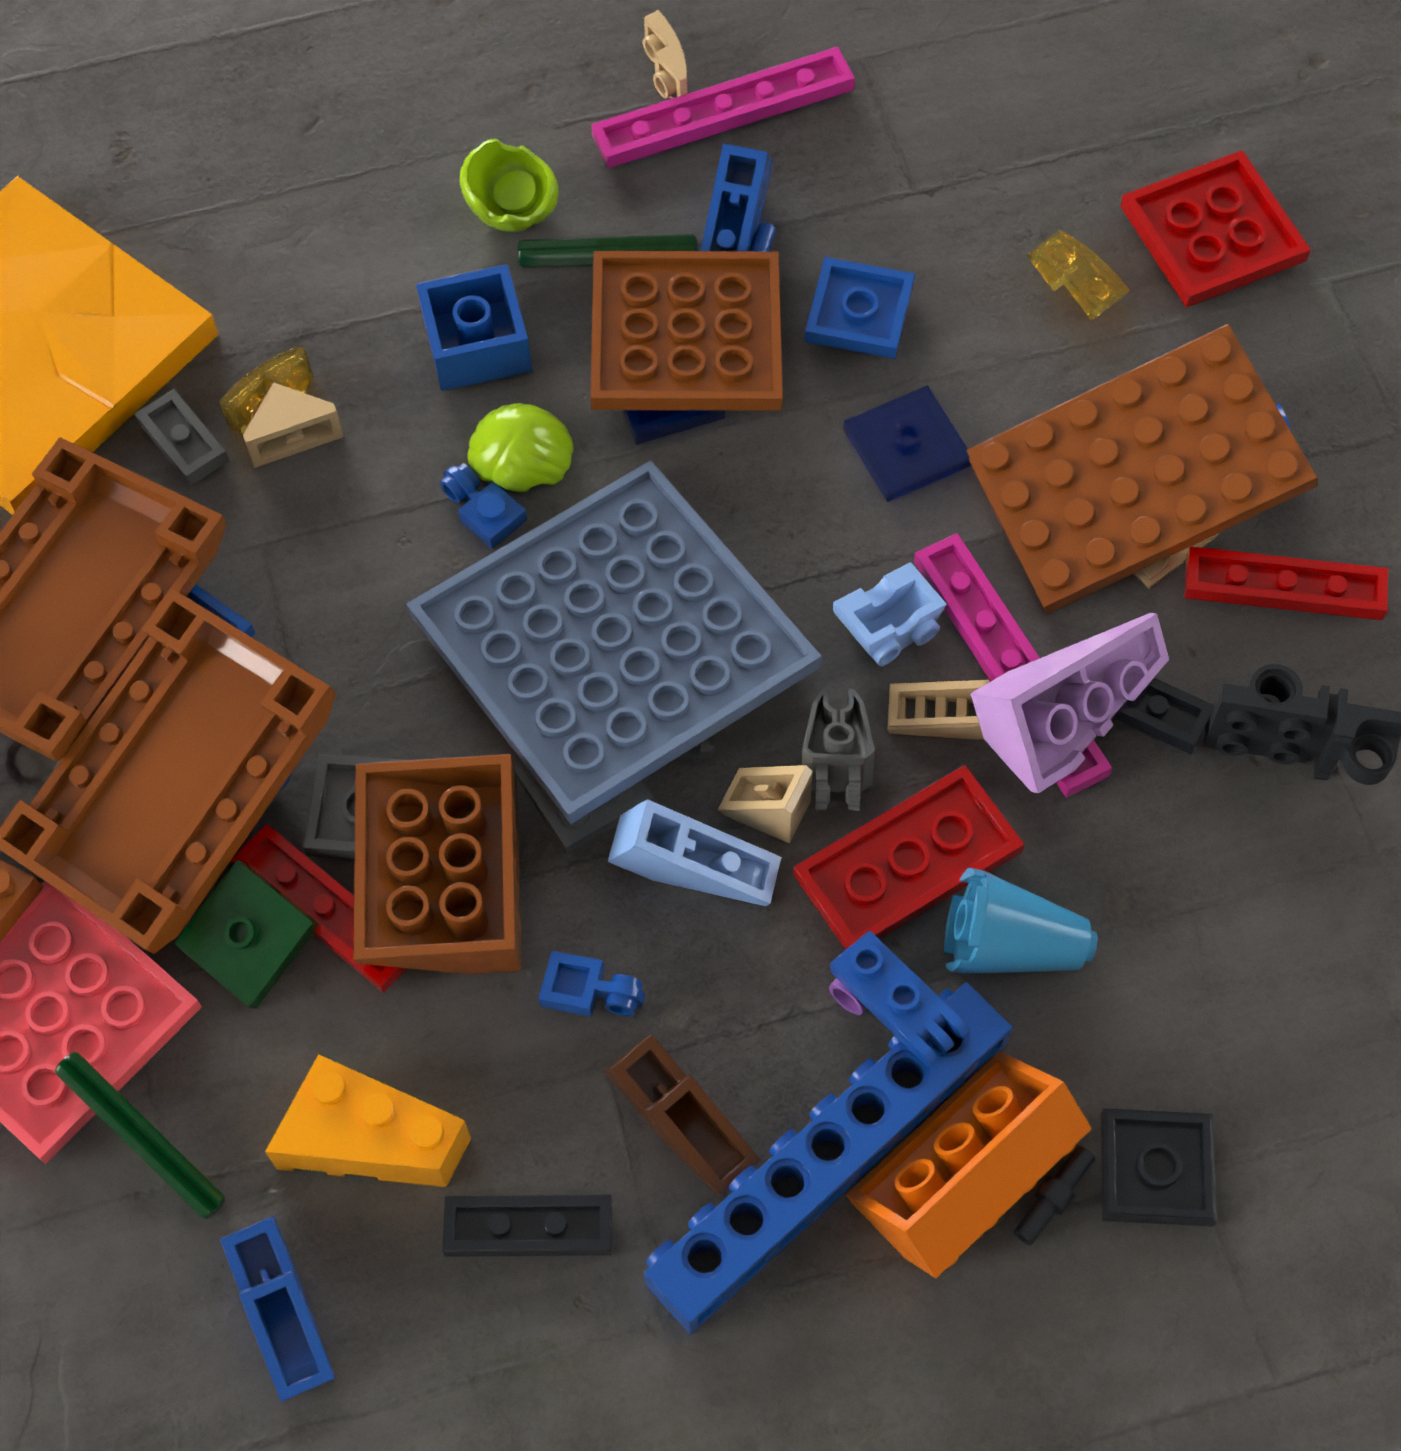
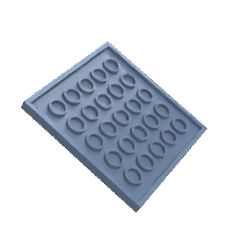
M651 460L406 604L410 617L570 824L822 667L821 654Z

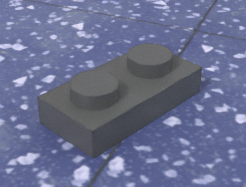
M172 389L134 413L138 424L189 486L229 462L226 450L175 389Z

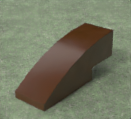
M652 1034L643 1037L604 1071L655 1132L717 1196H721L742 1171L749 1166H754L761 1160L692 1075H685Z

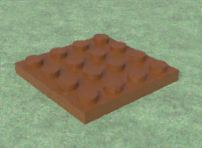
M594 251L591 410L782 411L779 252Z

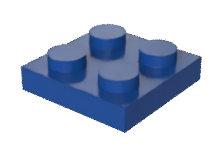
M825 257L805 329L804 342L896 359L914 286L915 273Z

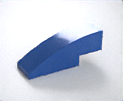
M276 1215L222 1237L220 1242L239 1288V1297L280 1401H285L334 1379L335 1375Z

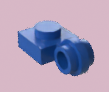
M463 463L458 467L452 465L444 471V478L440 481V486L444 493L456 504H459L463 499L467 502L458 510L460 521L491 549L527 521L526 510L496 483L491 482L482 491L478 492L476 489L480 486V481L467 465Z
M551 951L538 1001L543 1008L592 1017L597 998H603L605 1000L604 1008L607 1011L619 1016L632 1017L635 1015L636 1009L643 1007L645 993L642 991L643 983L629 975L616 974L612 976L611 982L602 981L605 971L603 960Z

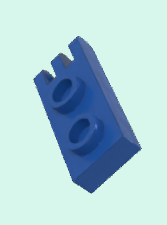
M870 930L830 963L831 973L928 1067L937 1061L938 1057L926 1041L930 1040L940 1051L946 1053L954 1046V1043L942 1029L944 1026L959 1039H962L970 1032L965 1021Z

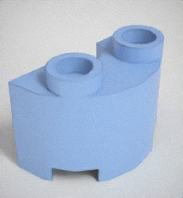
M910 562L884 575L879 584L871 590L864 592L859 588L834 601L833 612L879 666H884L893 661L902 649L913 642L917 646L929 642L940 630L936 620L940 617L947 604Z

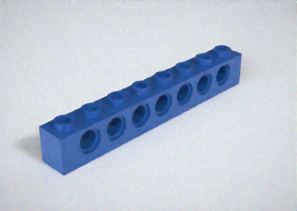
M967 982L954 993L950 989H946L938 995L965 1021L970 1029V1032L965 1037L959 1039L946 1026L942 1028L958 1044L959 1048L956 1051L943 1053L937 1050L930 1040L926 1041L938 1057V1060L928 1067L894 1035L888 1043V1047L891 1050L877 1063L870 1058L861 1064L850 1076L849 1082L852 1085L838 1098L833 1094H829L822 1099L809 1114L812 1121L798 1134L791 1129L782 1135L769 1150L772 1157L758 1170L753 1166H749L742 1171L730 1184L728 1189L732 1193L717 1207L713 1203H708L702 1207L688 1222L687 1226L691 1230L676 1244L671 1240H667L648 1257L646 1264L649 1268L644 1272L646 1286L690 1335L1008 1044L1013 1027ZM901 1070H908L915 1073L921 1083L914 1088H903L894 1082L892 1075ZM869 1105L876 1108L882 1118L874 1124H863L854 1117L852 1112L859 1106ZM831 1141L840 1147L842 1155L835 1160L825 1161L818 1158L812 1149L819 1142ZM791 1177L796 1179L803 1189L795 1197L784 1198L774 1192L772 1185L779 1178ZM748 1213L756 1216L761 1221L762 1226L759 1231L752 1235H741L732 1228L731 1223L738 1215ZM708 1250L717 1254L721 1263L713 1272L699 1273L689 1264L691 1258L699 1251Z

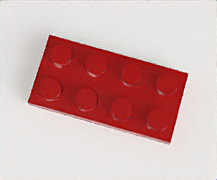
M963 765L793 867V876L846 950L869 930L878 939L883 938L965 888L968 883L959 880L968 868L981 869L989 873L1021 854L1025 844L966 765Z

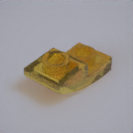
M1062 230L1056 232L1026 255L1054 292L1065 285L1091 320H1094L1130 292L1117 274L1099 256Z
M297 346L267 360L245 375L221 398L219 403L228 428L243 435L273 383L306 393L311 384L313 373L305 349Z

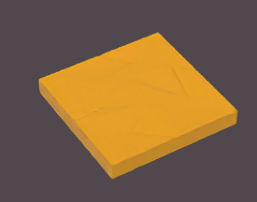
M19 176L14 178L0 191V506L11 515H14L37 483L32 473L59 437L93 453L219 335L213 315L116 245H113L109 240Z

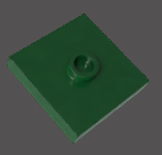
M237 860L174 944L247 1007L257 1009L320 924L247 863Z

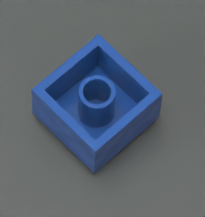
M508 264L416 284L422 317L441 392L532 372L528 337Z

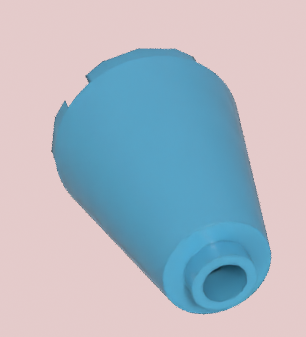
M968 868L962 874L959 881L966 882L968 885L964 896L953 895L946 922L944 953L954 955V962L946 963L947 970L959 974L1078 971L1085 962H1091L1094 958L1098 937L1096 931L1091 930V924L1087 918L984 870Z

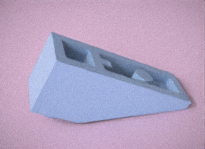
M647 799L620 815L608 862L652 881L767 906L771 904L781 857Z

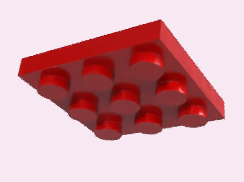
M1243 150L1122 196L1121 209L1186 308L1306 262L1311 251Z

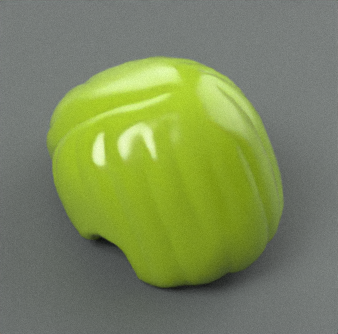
M498 139L486 140L470 152L460 169V187L466 203L479 219L488 226L504 232L524 231L548 217L558 202L559 188L555 174L543 160L522 145L514 147L503 144Z
M514 403L492 410L480 420L476 430L470 437L467 459L471 470L481 480L494 482L511 491L525 493L534 486L540 484L553 486L561 481L566 471L570 468L574 445L566 426L552 413L531 404Z

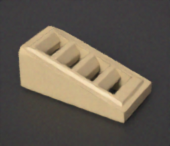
M969 680L890 684L887 730L889 734L983 740L977 716H969V703L973 704L970 693L990 681ZM907 699H916L915 718L906 719ZM928 700L936 701L935 718H927ZM948 702H956V717H948Z

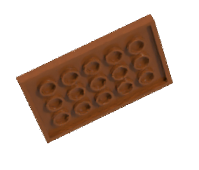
M1229 324L965 451L967 459L1046 615L1318 486V478Z

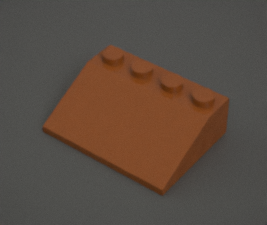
M511 754L356 764L355 963L459 974L522 971L518 784Z

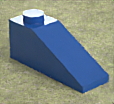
M723 144L700 251L750 252L763 212L773 167V161L768 152Z

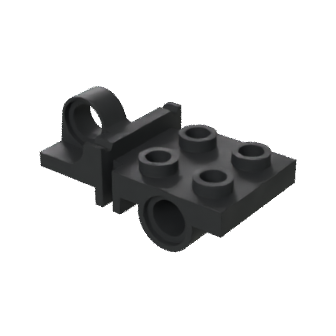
M1268 664L1260 667L1253 674L1248 687L1223 684L1205 728L1203 746L1216 748L1219 752L1231 756L1244 754L1265 756L1271 761L1280 764L1305 763L1308 757L1316 758L1314 778L1321 780L1329 779L1338 760H1340L1345 771L1353 780L1365 785H1374L1382 782L1388 776L1396 762L1401 738V712L1347 703L1348 689L1340 688L1338 694L1329 693L1330 686L1322 685L1317 698L1302 696V682L1292 669L1280 664ZM1360 750L1375 752L1381 758L1382 767L1378 769L1364 767L1357 760L1356 752Z

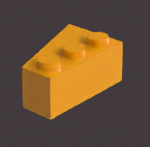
M318 1054L265 1152L277 1170L294 1171V1169L326 1172L327 1175L344 1177L345 1174L377 1177L378 1180L447 1187L471 1140V1136L465 1120Z

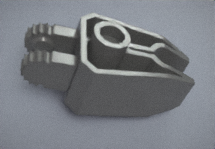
M823 688L813 701L802 748V765L808 766L813 771L811 791H815V809L827 810V804L830 802V791L845 792V802L848 805V810L860 811L861 792L873 784L875 747L865 704L854 689H848L847 707L840 710L839 722H837V709L829 705L828 688Z

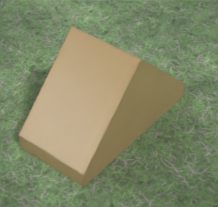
M277 383L272 384L243 434L254 468L344 437L334 403Z
M806 765L739 768L718 811L726 817L790 844L811 802L813 771Z

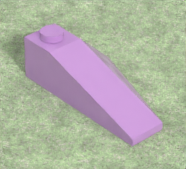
M1148 613L1006 672L970 693L984 740L1031 792L1040 793L1074 772L1085 760L1082 752L1096 736L1104 737L1113 727L1110 719L1127 700L1135 701L1169 661L1158 615L1156 613Z

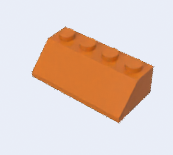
M999 1051L845 1195L906 1260L932 1277L937 1278L947 1268L955 1264L960 1255L985 1231L992 1228L1015 1202L1033 1189L1037 1181L1063 1156L1069 1154L1092 1128L1064 1081Z

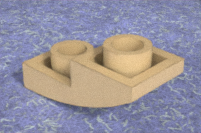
M657 10L644 17L645 38L643 39V47L648 57L655 62L653 81L656 89L662 97L673 99L687 94L686 62L681 44L674 30L662 13Z

